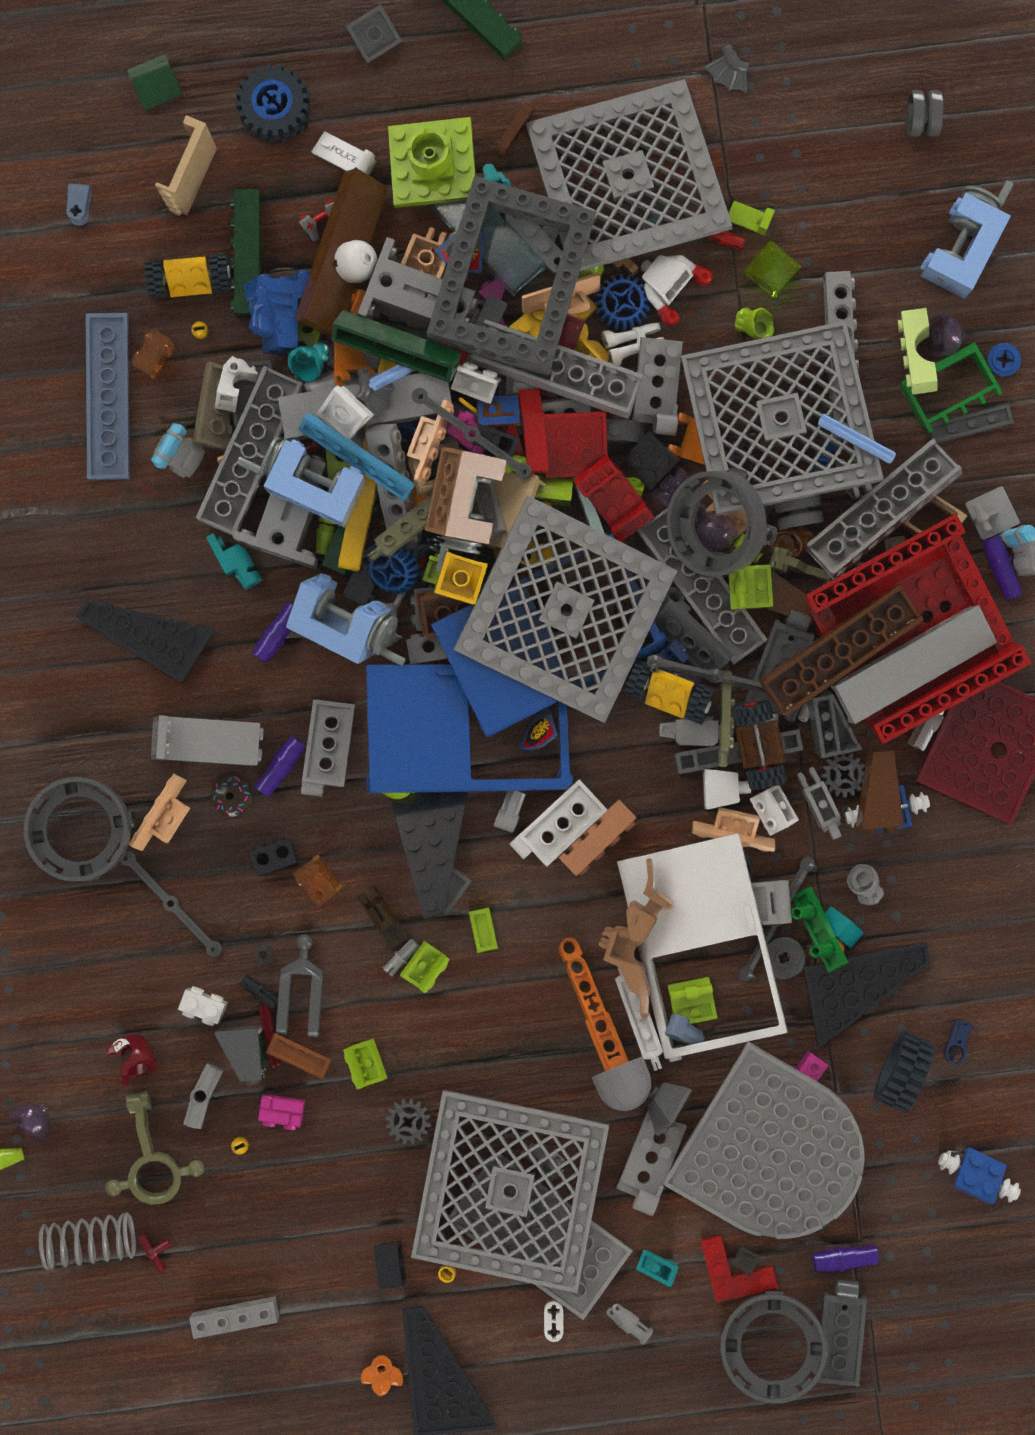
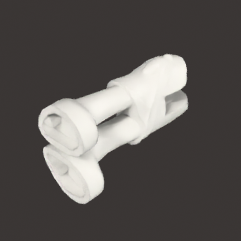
M650 323L640 327H633L632 330L622 333H614L610 330L602 331V341L606 349L637 339L635 344L608 350L609 363L620 366L624 358L639 353L640 337L646 338V335L660 331V324Z

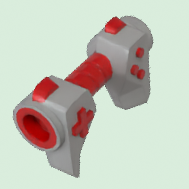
M333 200L327 201L325 210L312 218L309 215L300 217L299 223L312 241L319 239L317 224L329 218L334 204Z

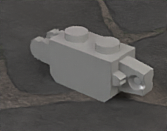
M684 717V719L680 718V720H675V722L661 723L659 725V736L674 739L678 746L711 747L718 742L720 725H718V721H713V717H706L702 725ZM730 729V736H733L734 730Z
M811 767L809 768V773L815 784L808 786L806 778L801 772L797 774V777L803 788V795L819 828H822L823 832L828 831L832 840H835L842 836L837 827L841 825V817L825 783L820 780L815 768Z

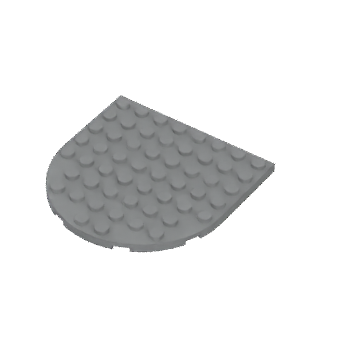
M747 1042L662 1184L747 1233L756 1236L776 1237V1239L801 1237L822 1229L824 1225L831 1222L834 1218H838L852 1202L860 1186L865 1158L862 1135L853 1114L833 1091L754 1044Z

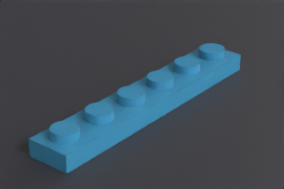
M308 412L303 418L298 429L299 431L351 466L361 470L363 474L403 501L408 498L415 486L408 478L393 470L390 466L356 445L353 441Z

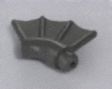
M727 45L721 50L723 56L706 65L704 69L711 73L714 83L723 84L728 91L740 90L747 93L749 63L740 60L736 51H733V47Z
M364 367V369L357 371L360 390L355 397L367 406L375 418H379L380 411L390 405L389 396L395 387L390 383L378 390H373L369 387V380L383 372L371 374L368 368Z

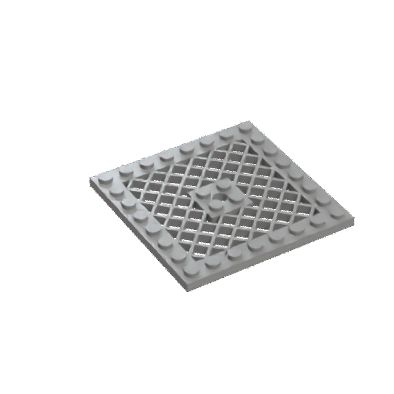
M685 79L526 123L547 197L596 211L594 223L597 218L606 222L602 229L594 226L593 223L591 231L599 235L595 241L588 240L580 271L732 230V223ZM661 111L670 115L667 121L658 118ZM641 117L650 121L647 127L638 123ZM674 118H675L677 127L671 124V122H672V120H673ZM621 122L630 126L627 132L618 129ZM654 123L663 127L660 133L651 130ZM601 128L610 131L607 138L598 134ZM634 128L643 132L639 139L631 135ZM667 129L676 133L672 140L664 136ZM582 133L590 137L587 143L578 140ZM614 134L623 138L620 144L611 141ZM647 135L656 139L653 145L644 142ZM679 137H681L683 145L677 143ZM561 139L570 142L567 149L558 145ZM594 140L603 143L599 150L591 146ZM627 140L636 144L632 151L624 147ZM660 141L669 145L665 152L656 148ZM574 145L583 149L580 155L571 152ZM607 146L616 150L613 156L604 153ZM640 147L648 150L646 156H644L643 150L638 151ZM672 148L681 151L678 158L669 154ZM587 151L596 155L592 162L584 158ZM557 152L563 154L560 160L558 159ZM620 152L623 153V154H625V155H623V156H619V157H618V155H619ZM653 153L662 157L658 164L649 160ZM685 155L687 156L689 164L682 161ZM567 157L576 161L572 167L564 164ZM600 158L604 159L603 167L597 165ZM665 160L674 163L671 170L662 166ZM580 163L589 167L585 174L577 170ZM648 166L654 169L651 175ZM678 166L687 170L684 177L675 173ZM562 169L569 172L565 179ZM593 170L601 173L598 180L590 177ZM631 172L634 174V177L627 180L623 178V174ZM658 172L667 175L664 182L655 178ZM691 173L693 175L694 181L688 179ZM573 175L581 179L578 186L569 182ZM605 177H607L609 186L602 183ZM671 178L680 182L677 189L668 185ZM585 182L594 185L591 192L582 188ZM684 184L693 188L690 195L681 191ZM654 185L660 187L657 194L651 192L654 191ZM568 188L574 191L571 198L568 192ZM598 188L607 192L604 198L595 195ZM664 190L673 194L670 201L661 197ZM697 191L699 193L700 200L694 198ZM578 194L587 197L584 204L575 200ZM611 195L614 201H618L617 205L608 201ZM639 195L637 199L632 198V196ZM644 195L653 199L650 206L641 202ZM677 196L686 200L683 207L674 203ZM591 200L600 204L597 210L588 207ZM624 201L633 205L630 211L621 208ZM657 202L666 206L663 212L654 209ZM690 203L699 206L696 214L687 210ZM604 206L613 210L609 217L601 213ZM637 207L646 211L643 218L634 214ZM670 208L679 212L676 219L667 215ZM617 213L626 217L623 223L614 220ZM650 214L659 218L656 224L647 221ZM683 215L689 217V218L681 219ZM630 219L639 223L635 230L626 226ZM663 220L668 222L667 224L661 225ZM610 225L619 229L615 236L606 232ZM643 226L649 228V229L641 230V228H642ZM558 231L562 247L564 248L568 231ZM623 231L628 233L627 235L621 236ZM603 237L609 239V240L601 241V239H602Z
M846 321L681 356L706 472L728 470L727 465L732 468L745 470L742 466L746 460H749L756 466L751 473L747 471V481L750 482L752 479L758 483L752 486L760 496L763 506L883 481L884 478L878 457L852 444L853 449L846 446L847 440L841 443L833 438L834 433H831L829 436L820 430L821 426L818 425L816 428L808 423L812 415L819 419L823 415L816 411L819 404L822 403L830 408L826 413L827 416H830L834 410L842 415L840 423H843L846 419L849 428L874 441ZM814 351L811 357L805 354L806 352ZM819 352L828 357L824 364L815 360ZM792 355H794L793 358L791 359V361H789L788 359L784 358V357H787V356H792ZM798 356L808 361L803 369L794 364ZM773 360L770 365L763 361ZM831 360L833 362L834 370L827 367ZM777 361L787 365L783 373L773 368ZM753 364L749 370L743 367L744 365ZM811 364L820 368L816 376L807 372ZM757 365L766 369L762 377L753 373ZM732 368L729 374L722 371L725 369ZM790 368L800 373L795 381L786 376ZM737 369L746 374L741 382L732 377ZM824 371L833 376L829 384L819 379ZM770 372L779 377L775 385L765 380ZM716 374L725 378L721 386L712 381ZM803 376L812 380L808 388L799 384ZM749 377L758 381L754 389L745 385ZM836 379H837V383H838L839 390H837L836 388L832 387V385H833V383L835 382ZM782 380L792 385L787 393L778 388ZM729 381L738 386L733 394L724 389ZM816 383L825 388L821 396L811 391ZM762 384L771 389L767 397L757 392ZM710 386L717 390L713 398L711 395ZM795 388L804 392L800 400L798 393L791 394ZM741 389L750 393L746 401L737 397ZM828 391L838 396L834 403L824 399ZM774 392L781 395L779 397L771 398ZM721 393L730 398L725 406L716 401ZM808 395L817 400L813 408L803 403ZM754 396L760 399V401H756L757 408L749 404ZM840 399H842L844 410L836 406ZM733 401L742 405L738 413L729 409ZM714 406L722 410L718 417H716ZM746 408L755 413L750 421L741 416ZM802 409L809 412L805 420L803 418ZM725 412L734 417L730 425L721 421ZM783 413L787 416V420L780 423L775 419V416ZM758 416L760 419L761 428L754 424ZM738 420L747 425L742 433L733 428ZM719 426L726 429L722 437L720 435ZM750 428L759 433L755 441L746 436ZM806 428L814 432L809 440L802 436L807 434ZM730 432L739 437L734 445L725 440ZM816 435L826 439L822 448L812 442ZM762 436L764 437L765 443L771 442L768 448H765L764 446L758 443ZM792 438L788 444L782 441L783 439ZM796 439L806 444L801 452L792 447ZM742 440L751 445L747 453L737 448ZM830 442L839 447L835 455L825 450ZM775 444L785 448L780 456L771 451ZM723 445L731 449L726 457ZM808 447L818 452L814 460L804 454ZM754 448L764 453L760 460L750 456ZM842 450L852 455L847 463L838 458ZM788 451L798 456L793 464L783 459ZM734 452L743 457L739 465L729 460ZM821 455L831 459L827 467L817 462ZM767 456L776 460L772 468L763 464ZM856 458L857 463L851 464L853 460ZM800 459L810 464L806 472L796 467ZM834 462L841 466L830 469ZM780 463L790 468L785 476L775 471ZM759 467L768 472L764 481L755 476ZM813 467H816L817 469L821 470L810 473ZM792 471L799 474L798 476L789 477ZM772 475L779 479L768 482ZM723 490L711 492L716 516L744 510L739 500L731 493Z
M527 496L453 650L605 723L677 570ZM538 525L543 527V529L535 531ZM550 531L563 538L553 541ZM545 532L549 543L539 546L536 535ZM532 538L534 548L526 550ZM564 541L567 552L558 555L554 544ZM569 541L581 547L572 550ZM550 546L553 557L544 560L540 549ZM583 550L586 561L576 564L573 554ZM587 550L597 554L599 557L590 560ZM536 551L540 562L530 565L526 554ZM569 555L572 566L562 569L559 558ZM523 557L526 567L517 569ZM555 560L558 571L548 574L545 563ZM601 560L605 571L595 574L592 563ZM606 560L618 566L609 569ZM541 565L544 576L534 579L531 568ZM588 565L591 575L581 579L578 568ZM620 569L623 580L614 583L610 572ZM625 569L636 575L627 578ZM527 570L530 581L520 584L517 573ZM574 570L577 580L567 584L564 573ZM606 574L609 585L600 588L596 577ZM560 575L563 584L555 582L554 586H552L550 578ZM514 577L516 586L507 589ZM546 579L549 590L539 594L536 583ZM592 579L596 590L586 593L583 582ZM639 579L642 589L632 592L629 581ZM625 583L628 594L618 597L615 586ZM532 584L535 595L525 598L522 587ZM578 584L581 593L569 587ZM611 588L614 599L604 602L601 591ZM518 589L521 600L511 603L508 592ZM597 593L600 604L592 606L595 600L587 596ZM642 593L636 605L634 596ZM549 594L546 603L543 606L541 597ZM504 596L507 605L498 608ZM629 598L632 608L623 611L620 601ZM537 599L540 609L530 613L527 602ZM616 603L619 613L609 616L606 606ZM523 604L526 614L516 618L513 607ZM564 604H569L571 607V613L568 616L561 614V607ZM602 607L605 618L595 621L592 610ZM509 609L512 619L502 623L498 612ZM633 612L627 623L625 615ZM540 613L537 620L545 624L535 627L531 616ZM495 615L498 624L489 627ZM587 615H589L591 623L583 625ZM620 617L623 627L614 630L611 620ZM527 618L530 629L521 632L517 621ZM607 622L610 632L600 635L597 625ZM513 623L516 634L507 637L503 626ZM546 627L549 638L539 641L536 630ZM551 627L563 633L553 636ZM593 627L596 637L586 640L583 630ZM499 628L502 639L493 642L489 631ZM624 631L618 642L615 634ZM532 632L536 643L525 646L522 635ZM485 634H486V637H487L488 642H486V641L483 640ZM578 634H580L582 642L572 645L569 636L577 638ZM565 636L568 647L558 650L555 640ZM611 636L614 646L605 649L602 639ZM518 637L522 648L511 651L508 640ZM551 641L554 652L544 655L541 645ZM597 641L600 651L591 654L588 644ZM504 642L507 652L494 645ZM537 646L540 657L530 660L527 650ZM584 646L587 656L577 659L574 649ZM614 650V653L609 661L606 653ZM523 651L526 661L514 656V654ZM570 651L573 661L563 664L560 654ZM602 655L605 665L595 668L592 658ZM556 656L559 666L549 669L546 659ZM542 660L545 670L533 665V663ZM588 660L591 670L581 673L578 663ZM574 665L577 675L568 678L565 668ZM561 670L563 679L551 673ZM605 670L601 680H599L597 672ZM593 674L596 684L586 687L583 677ZM579 679L582 688L570 682ZM596 689L594 694L588 692L590 690Z
M443 1090L411 1258L578 1293L610 1124ZM460 1116L466 1117V1119L459 1123ZM475 1120L485 1121L487 1123L479 1127ZM470 1121L475 1131L466 1135L461 1126ZM495 1124H500L508 1127H506L502 1131H499ZM491 1125L496 1135L487 1140L481 1130ZM516 1128L528 1130V1132L520 1136ZM511 1129L517 1139L508 1144L503 1134ZM458 1130L462 1135L463 1139H461L455 1144ZM536 1132L548 1134L549 1136L541 1140ZM478 1133L484 1143L475 1148L469 1138ZM532 1133L538 1143L528 1148L523 1139ZM499 1137L505 1147L495 1152L490 1143ZM558 1137L570 1140L562 1145ZM553 1138L558 1148L550 1153L544 1143ZM466 1141L472 1151L463 1156L457 1147ZM578 1141L584 1142L583 1148ZM520 1142L525 1152L516 1156L511 1147ZM574 1142L579 1152L570 1157L565 1147ZM487 1146L492 1156L483 1160L478 1151ZM540 1146L546 1156L537 1161L532 1151ZM507 1150L513 1160L504 1165L499 1155ZM454 1151L459 1160L451 1164ZM562 1151L567 1160L558 1165L552 1156ZM474 1154L480 1164L471 1169L465 1159ZM528 1154L534 1164L525 1169L519 1160ZM582 1155L578 1169L573 1160ZM495 1158L499 1166L494 1165L491 1172L486 1164ZM549 1159L554 1169L545 1173L540 1164ZM462 1162L468 1172L459 1177L453 1167ZM516 1163L520 1170L510 1169L508 1167ZM570 1163L575 1173L566 1178L561 1168ZM483 1167L488 1177L479 1181L474 1172ZM537 1167L542 1177L534 1182L535 1174L529 1173V1171ZM449 1172H451L455 1180L447 1185ZM558 1172L563 1181L554 1186L549 1176ZM470 1175L476 1185L467 1190L461 1180ZM578 1176L574 1190L569 1181ZM490 1180L489 1190L487 1193L482 1184ZM545 1180L551 1189L541 1194L536 1185ZM458 1183L464 1193L455 1198L449 1188ZM566 1184L571 1194L563 1199L557 1189ZM508 1185L516 1189V1194L512 1197L507 1196L504 1192V1188ZM479 1188L484 1197L475 1202L470 1192ZM533 1188L538 1198L530 1202ZM445 1193H447L451 1201L443 1206ZM554 1193L559 1202L550 1207L545 1197ZM464 1196L472 1204L465 1210L458 1203V1200ZM574 1197L572 1209L570 1210L565 1202ZM484 1201H486L485 1208L491 1209V1211L485 1215L478 1206ZM541 1201L547 1210L537 1215L532 1206ZM454 1204L459 1214L451 1219L445 1209ZM562 1205L567 1215L559 1220L553 1210ZM475 1209L480 1218L472 1223L466 1213ZM529 1209L534 1219L525 1223L521 1216L527 1217ZM500 1212L510 1213L512 1215L504 1219ZM496 1213L501 1222L492 1227L487 1218ZM549 1213L555 1223L546 1228L541 1218ZM441 1214H443L447 1222L439 1227ZM463 1217L468 1226L459 1231L454 1221ZM516 1217L522 1227L513 1232L508 1222ZM570 1218L568 1230L566 1231L561 1223ZM483 1221L488 1231L480 1236L474 1226ZM537 1221L543 1231L534 1236L528 1227ZM450 1225L455 1235L447 1240L441 1230ZM504 1225L510 1235L501 1240L495 1231ZM558 1226L563 1236L554 1240L549 1231ZM471 1229L476 1239L468 1244L462 1234ZM525 1230L530 1239L521 1244L516 1235ZM492 1234L497 1243L488 1248L483 1239ZM545 1234L551 1244L542 1249L537 1239ZM437 1235H439L442 1240H437ZM456 1238H459L463 1245L451 1242ZM512 1238L518 1247L509 1253L503 1243ZM566 1239L564 1251L562 1252L557 1244ZM479 1242L483 1249L474 1248L471 1246ZM533 1242L539 1252L530 1257L524 1248ZM500 1246L504 1254L493 1252V1250ZM554 1247L559 1257L550 1261L545 1252ZM521 1251L522 1254H523V1256H524L525 1258H521V1257H517V1256H513V1255L516 1254L517 1252ZM541 1255L545 1262L535 1261L534 1259ZM560 1260H562L561 1266H559V1265H554V1264H556L557 1262H559Z

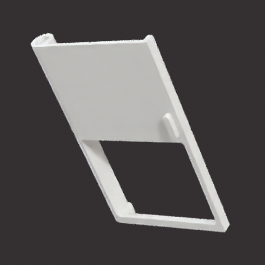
M739 833L617 861L628 908L629 903L633 900H636L643 906L650 900L649 897L643 894L648 880L646 860L652 858L654 866L653 888H658L674 902L672 910L661 909L656 916L658 917L645 942L638 946L640 959L644 964L651 992L649 996L664 1058L669 1059L670 1062L682 1059L681 1056L787 1033L788 1030ZM757 935L779 1025L687 1046H674L672 1038L665 1035L668 1019L653 958Z

